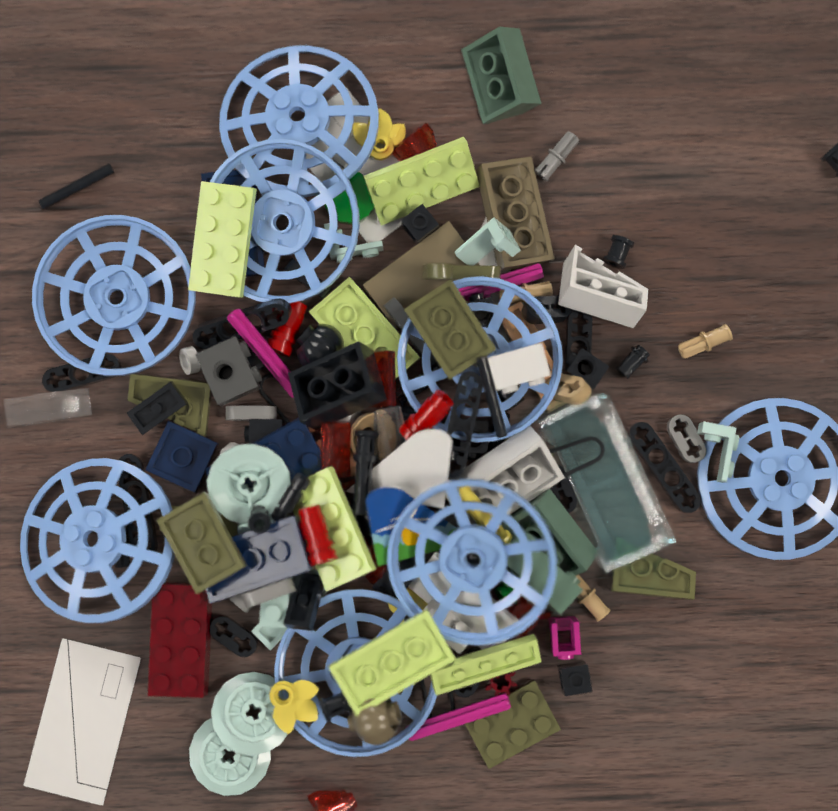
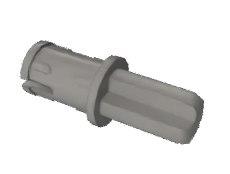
M567 132L553 149L550 148L548 150L549 154L535 169V173L539 177L543 176V180L548 181L560 164L566 163L565 158L579 143L578 137L571 132Z

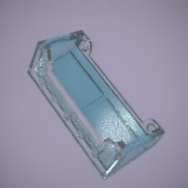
M595 393L580 405H570L538 421L540 437L544 443L548 442L554 448L591 436L598 438L604 444L605 452L600 461L568 476L598 543L597 552L594 555L600 568H604L607 573L677 542L609 394ZM591 440L557 451V454L565 472H568L597 458L600 455L601 448L597 442Z

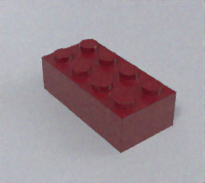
M164 582L158 593L152 598L148 696L204 698L208 694L212 603L209 602L206 590L196 594L190 583Z

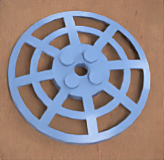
M289 46L263 54L239 72L224 96L220 110L219 129L221 141L228 158L235 153L229 140L228 131L243 128L247 142L250 145L257 142L251 130L252 125L266 123L271 134L268 139H288L300 141L310 146L321 140L329 147L323 153L330 158L337 154L348 164L342 171L350 180L368 160L376 143L379 130V112L376 97L370 83L351 61L338 53L320 47ZM299 53L324 55L337 60L340 64L331 72L315 65L299 64ZM288 54V65L276 68L260 79L250 74L253 69L264 62ZM349 70L355 74L362 84L368 97L369 106L352 104L348 90L339 80ZM300 71L320 75L323 79L315 87L300 84ZM289 73V85L278 91H275L266 84L279 75ZM242 81L252 87L244 101L242 116L227 120L230 99ZM334 85L341 94L344 105L328 106L323 94ZM258 92L269 99L265 112L250 115L252 103ZM295 111L305 113L304 118L300 121L290 119ZM345 116L343 129L338 139H336L327 131L330 117ZM354 116L370 117L367 138L362 149L355 156L344 146L352 131ZM274 149L259 152L253 158L259 169L265 161L274 166L292 165V160L272 155L271 153ZM305 153L302 169L307 171L308 168H313L324 162L316 157L306 159ZM242 162L235 167L245 179L250 177ZM334 175L322 181V183L328 189L337 183L339 178L337 175ZM300 178L297 194L304 198L320 194L318 189L312 184L309 185L307 180ZM266 180L272 191L287 190L286 185Z
M268 139L252 143L238 150L225 160L215 172L210 182L222 184L228 174L242 162L250 177L241 186L252 187L256 184L262 194V197L254 206L249 249L259 245L270 254L266 267H262L248 255L247 267L262 275V279L257 291L245 285L243 296L260 302L281 298L290 304L306 300L321 293L343 273L357 245L360 228L359 208L349 179L328 155L300 141ZM287 148L294 150L291 166L279 165L259 170L251 157L259 152L271 149ZM305 153L324 162L337 175L339 181L327 189L316 176L303 170ZM277 174H290L287 190L272 191L265 178ZM300 178L310 182L318 189L320 194L310 201L297 194ZM345 190L352 210L351 236L337 233L338 216L333 199ZM325 204L329 212V230L315 226L314 211ZM285 215L289 220V225L285 230L281 231L277 228L276 221L279 216ZM312 237L325 240V245L320 253L310 262L304 248ZM336 243L348 247L337 269L320 283L314 269L325 260L333 244ZM294 254L301 267L292 271H276L281 255ZM305 275L311 288L303 293L289 296L268 294L273 279L286 280Z
M104 215L90 218L74 225L62 233L50 245L41 258L35 273L32 287V306L35 321L41 335L50 348L63 360L76 368L92 374L125 376L153 367L165 359L179 345L187 333L193 318L196 291L188 290L187 310L172 307L173 288L169 277L171 273L182 267L186 275L187 285L189 286L191 267L187 257L178 244L165 231L150 222L136 217ZM123 225L131 227L127 243L108 242L94 246L87 234L88 231L105 226ZM141 230L149 232L162 240L174 252L176 257L163 265L151 252L138 246ZM77 238L85 252L72 263L65 277L49 273L50 267L58 254L72 240ZM109 251H125L122 265L106 266L100 254ZM136 254L148 260L156 270L142 278L140 274L132 269ZM90 260L96 272L89 278L86 284L75 281L74 277L80 268ZM160 280L163 281L165 290L164 305L150 302L149 287ZM45 283L61 287L60 306L64 320L51 326L48 325L43 306ZM70 291L83 294L85 310L73 316L69 304ZM114 291H122L124 294L123 301L116 305L112 304L110 301L111 294ZM146 312L161 315L155 327L144 336L138 322L141 321ZM169 318L182 320L183 324L173 341L161 353L155 356L148 343L162 331ZM93 319L96 323L103 326L98 342L88 337L78 325ZM128 328L134 339V342L124 345H109L114 330ZM71 330L81 342L95 349L90 363H85L71 355L59 344L55 336ZM139 348L145 362L127 368L108 369L100 367L106 352L125 353Z
M483 276L455 280L453 283L458 290L467 286L481 285L504 290L498 305L484 302L467 303L472 311L494 313L488 327H482L496 348L495 351L487 355V358L528 347L548 339L551 340L553 368L549 384L542 383L529 387L528 382L521 383L519 390L502 403L497 393L507 436L497 438L495 432L473 433L471 442H489L510 437L536 421L547 409L556 393L561 379L563 364L562 345L558 330L543 305L528 291L511 282ZM514 295L523 299L535 310L542 319L546 329L530 334L524 323L508 310ZM408 318L399 340L397 354L398 374L402 389L409 403L417 412L421 404L413 391L428 385L432 393H434L436 390H440L436 382L447 378V375L442 368L431 371V351L426 343H424L422 353L424 375L412 380L408 379L405 357L409 336L412 335L423 340L410 318ZM504 318L517 328L522 338L508 343L498 333ZM472 365L452 379L458 384L460 376L466 372H474L480 376L479 369ZM470 376L468 380H463L462 385L467 387L466 395L460 393L459 399H468L472 389L478 387V383L474 382L473 376ZM528 388L544 394L539 404L529 415L510 426L505 410L515 405L525 395ZM465 403L460 404L456 409L457 416L460 417L461 414L471 416L472 408L465 407ZM452 407L445 424L439 422L433 428L447 433ZM489 408L478 409L476 417L491 416ZM457 430L451 434L453 438L466 441V434L462 431Z
M768 398L754 401L737 408L718 423L730 426L731 423L744 414L765 407L768 423L757 426L739 438L737 450L732 451L731 461L734 462V468L740 453L752 461L748 477L734 478L732 475L724 483L717 482V480L708 481L709 460L716 442L705 441L706 455L699 461L697 469V488L701 504L707 518L716 531L741 551L756 557L772 560H790L804 557L821 550L838 536V516L830 510L838 490V467L831 450L820 438L828 425L838 435V424L818 408L798 400ZM776 406L799 408L814 414L819 420L812 430L796 423L780 422ZM781 430L797 432L804 435L806 439L798 449L784 446ZM770 431L773 447L759 453L748 445V442L756 436ZM815 444L824 454L829 468L814 469L807 456ZM780 470L788 475V482L784 486H779L775 481V475ZM830 478L829 493L823 504L812 493L816 480ZM750 488L757 502L749 512L740 503L735 489ZM726 490L731 506L738 516L742 518L732 532L717 515L709 492ZM806 503L816 512L806 522L794 526L793 509ZM766 508L781 511L782 527L770 526L757 519ZM822 519L834 528L829 535L819 542L804 549L795 550V534L812 528ZM751 526L767 534L783 535L784 552L760 549L746 543L741 538Z
M109 458L80 461L52 476L39 489L30 503L21 530L20 553L22 566L27 581L39 599L55 613L70 620L84 623H106L120 620L146 605L164 584L175 557L166 537L163 554L147 550L148 528L145 515L158 509L161 510L162 516L173 511L170 501L161 486L140 468L124 461ZM90 466L112 467L106 482L96 481L74 485L71 472ZM126 471L142 481L155 498L139 505L130 493L116 486L122 472ZM61 479L64 493L52 503L44 518L35 516L36 508L46 492ZM88 490H102L96 506L82 507L78 493ZM112 494L120 497L131 510L118 516L110 509H107ZM68 500L72 514L66 519L64 524L51 521L58 508ZM135 520L138 527L137 547L126 544V531L124 527ZM30 526L40 529L39 552L42 563L33 570H31L28 556ZM95 531L98 535V542L91 547L87 539L89 534ZM48 532L60 535L59 543L61 550L51 557L48 556L47 551ZM122 554L133 557V561L128 569L117 579L111 567L119 560ZM65 560L70 566L75 568L72 585L63 580L54 569ZM143 560L158 564L157 572L149 585L137 598L130 601L122 587L135 576ZM86 572H100L107 585L96 589H83ZM47 573L57 586L70 593L68 608H62L50 600L40 589L36 581ZM112 593L121 607L102 614L78 613L81 597H101Z
M460 479L447 481L431 487L421 493L406 507L398 518L390 536L388 571L395 594L411 617L423 610L414 602L406 590L404 582L420 577L428 593L440 603L433 616V620L444 639L460 644L485 645L510 639L524 631L539 617L553 592L557 576V556L554 541L547 525L527 500L497 483L477 479ZM457 487H483L504 494V497L498 507L482 502H463ZM446 490L451 502L450 506L438 511L426 524L410 517L425 500ZM514 501L520 504L533 517L544 539L528 541L521 526L507 514ZM466 510L484 511L492 514V517L486 527L471 525ZM455 513L459 528L450 533L449 536L434 528L443 518ZM502 521L509 525L520 542L504 545L501 538L496 534ZM405 527L420 535L415 549L416 566L400 571L398 548L401 534ZM427 538L442 545L439 560L425 563V545ZM547 550L549 557L548 577L542 594H540L528 585L532 571V552ZM471 552L478 554L481 558V563L471 565L467 561L466 555ZM523 554L524 568L520 579L506 570L508 556ZM442 571L448 582L452 584L446 595L434 585L429 574ZM500 580L514 589L504 599L496 603L492 602L490 589L496 586ZM461 590L469 593H478L481 606H468L455 600ZM521 594L535 604L531 611L522 619L506 628L498 629L495 613L509 607ZM450 610L464 615H484L487 632H463L449 628L442 623Z
M346 589L321 597L319 607L342 599L344 615L329 620L317 631L287 628L276 654L274 667L275 683L279 681L294 683L299 680H308L312 683L327 681L333 696L339 694L341 688L331 673L329 665L371 641L369 638L359 637L357 621L371 622L381 626L382 630L376 636L377 638L398 626L406 615L409 618L411 616L398 599L379 591ZM353 597L378 599L393 605L397 610L388 621L373 614L355 613ZM346 623L348 639L335 646L323 637L332 628ZM297 632L309 640L302 656L301 673L284 676L286 652L291 638ZM315 646H317L329 656L325 669L309 672L310 659ZM431 681L430 691L421 711L407 701L414 684L405 688L401 695L397 693L390 697L392 702L397 701L400 710L409 716L413 722L402 732L380 745L367 744L362 740L363 746H350L339 744L320 736L319 732L327 721L316 695L311 699L317 706L318 720L314 721L310 727L303 721L296 720L294 728L309 742L334 754L350 757L372 756L389 751L413 736L432 711L437 695L434 692ZM280 690L279 697L287 699V691ZM339 715L332 717L330 722L349 728L348 718Z

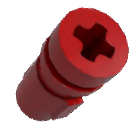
M301 302L290 303L292 313L286 324L271 330V338H268L267 343L276 354L290 357L293 348L291 346L296 343L294 338L301 327L307 310V306ZM283 310L280 313V317H282L284 313Z
M436 390L419 407L417 412L411 414L399 427L400 433L408 440L420 431L432 429L449 413L448 410L453 406V401L443 391Z
M313 505L299 510L301 519L299 525L303 539L307 540L308 547H306L307 553L311 554L309 556L311 566L338 559L336 550L332 549L334 543L333 540L329 539L328 528L320 505Z

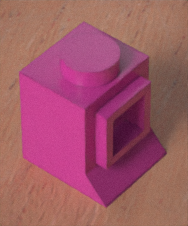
M576 616L548 617L553 656H558V659L569 660L573 659L574 655H580L579 621ZM570 630V642L558 643L557 631Z

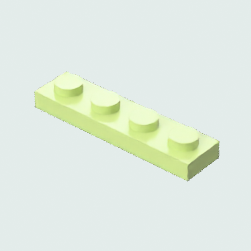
M534 634L455 658L456 660L431 673L430 677L436 695L541 663L537 638Z

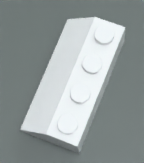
M529 425L467 466L459 477L449 478L447 481L477 479L497 483L514 491L530 502L565 477L543 439ZM470 486L482 503L498 507L504 497V494L495 490ZM514 501L507 514H512L522 506ZM467 512L470 524L477 525L476 521Z

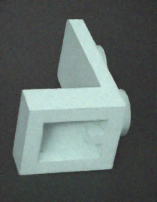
M493 217L455 251V254L467 265L474 266L494 248L499 252L504 250L512 257L520 251V248L511 231Z
M330 223L324 224L325 229L329 230ZM338 229L337 233L342 234V229ZM382 241L356 245L352 257L363 255V258L378 256L379 251H383ZM334 243L329 252L330 258L340 263L348 247L340 248L341 245Z
M701 422L699 423L697 434L705 435L704 440L720 443L721 439H724L717 482H727V479L732 477L734 471V462L731 461L732 451L737 450L739 443L736 427Z

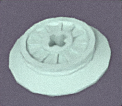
M256 444L236 445L223 452L212 464L207 479L208 494L217 511L227 519L242 524H248L251 510L258 505L264 506L265 511L268 510V515L271 518L275 507H279L280 499L288 486L291 485L290 473L282 458L269 448ZM250 477L251 481H255L253 488H249L246 484L243 485L245 478Z
M258 672L238 674L225 682L216 694L211 710L213 729L220 741L232 751L249 756L268 753L279 746L287 736V733L283 732L273 719L275 706L269 698L270 690L275 684V679L272 676ZM249 706L260 710L257 720H254L252 716H246Z
M212 718L206 720L195 732L189 748L190 766L196 779L209 791L224 796L241 795L254 788L266 775L271 760L270 751L253 756L236 753L233 756L235 761H232L230 758L225 760L223 758L226 753L224 749L227 751H231V749L220 741L213 729Z

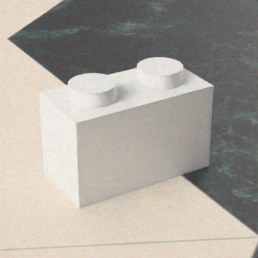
M542 343L487 358L495 390L501 389L502 394L519 390L518 384L528 382L529 387L545 383L544 377L551 375Z

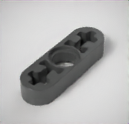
M393 297L383 307L403 331L409 317L403 306ZM410 335V342L422 356L425 341ZM431 352L430 365L433 366L437 360Z

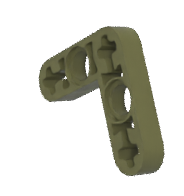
M423 265L422 279H463L481 276L501 279V266Z

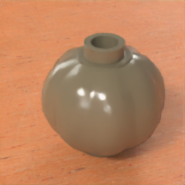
M374 698L368 699V700L365 701L361 706H363L364 704L370 702V701L373 700ZM390 698L376 706L364 708L358 716H356L354 711H352V715L348 716L350 731L356 732L364 742L371 745H380L389 741L397 732V724L402 722L400 707L397 701L392 702Z

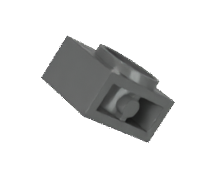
M236 336L195 354L217 405L222 407L261 389L258 383L262 381L256 365L251 367L247 358L251 356L250 350L246 342H240ZM231 366L232 376L227 380H222L219 375L221 368Z

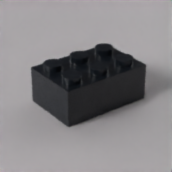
M360 341L288 373L299 420L314 430H318L387 400L374 351Z

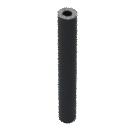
M109 163L38 200L39 204L44 210L115 172Z
M480 356L476 358L494 430L496 437L502 438L507 436L488 359L487 356Z

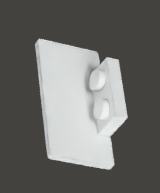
M435 552L428 562L439 560V553ZM442 571L429 574L434 585L446 595L452 584L448 582ZM420 577L415 578L408 587L428 603L424 610L428 609L433 618L440 603L428 593ZM461 590L455 600L468 606H481L478 593H469ZM506 609L495 613L498 629L506 628L519 621ZM450 610L442 623L449 628L463 632H487L484 615H464ZM445 640L458 654L468 645ZM507 640L478 646L483 650L505 643Z

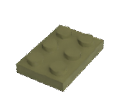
M452 279L404 309L449 380L477 362L476 358L487 356L496 350Z
M207 492L200 494L157 519L162 532L196 594L203 592L247 566Z
M535 680L510 692L508 697L511 708L509 710L465 724L488 769L561 730Z

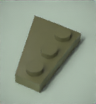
M137 373L130 374L128 401L138 405L173 381L188 404L168 417V419L182 427L185 426L203 437L207 436L212 395L208 382Z
M615 537L611 592L684 600L695 599V571L666 558L663 559L646 549L629 544L619 537Z

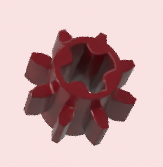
M512 671L503 674L507 682L501 683L500 687H497L496 681L493 680L494 677L487 679L490 683L485 686L486 691L493 688L495 696H498L500 692H505L510 696L508 690L510 686H517V683L511 680V677L516 672Z

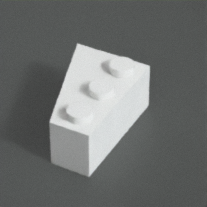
M575 245L563 264L558 305L634 328L647 310L648 289L620 271L616 274L603 266L604 262L597 258L594 261L581 253L582 248Z

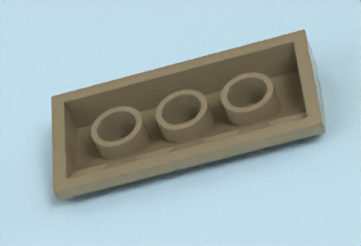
M532 157L481 164L476 169L487 223L495 217L511 231L520 248V251L513 257L504 250L499 252L496 248L493 249L496 264L501 266V272L554 260Z
M448 221L364 283L363 288L385 318L397 330L399 326L391 318L383 305L394 297L405 309L450 280L422 279L423 265H467L455 254V251L465 242Z

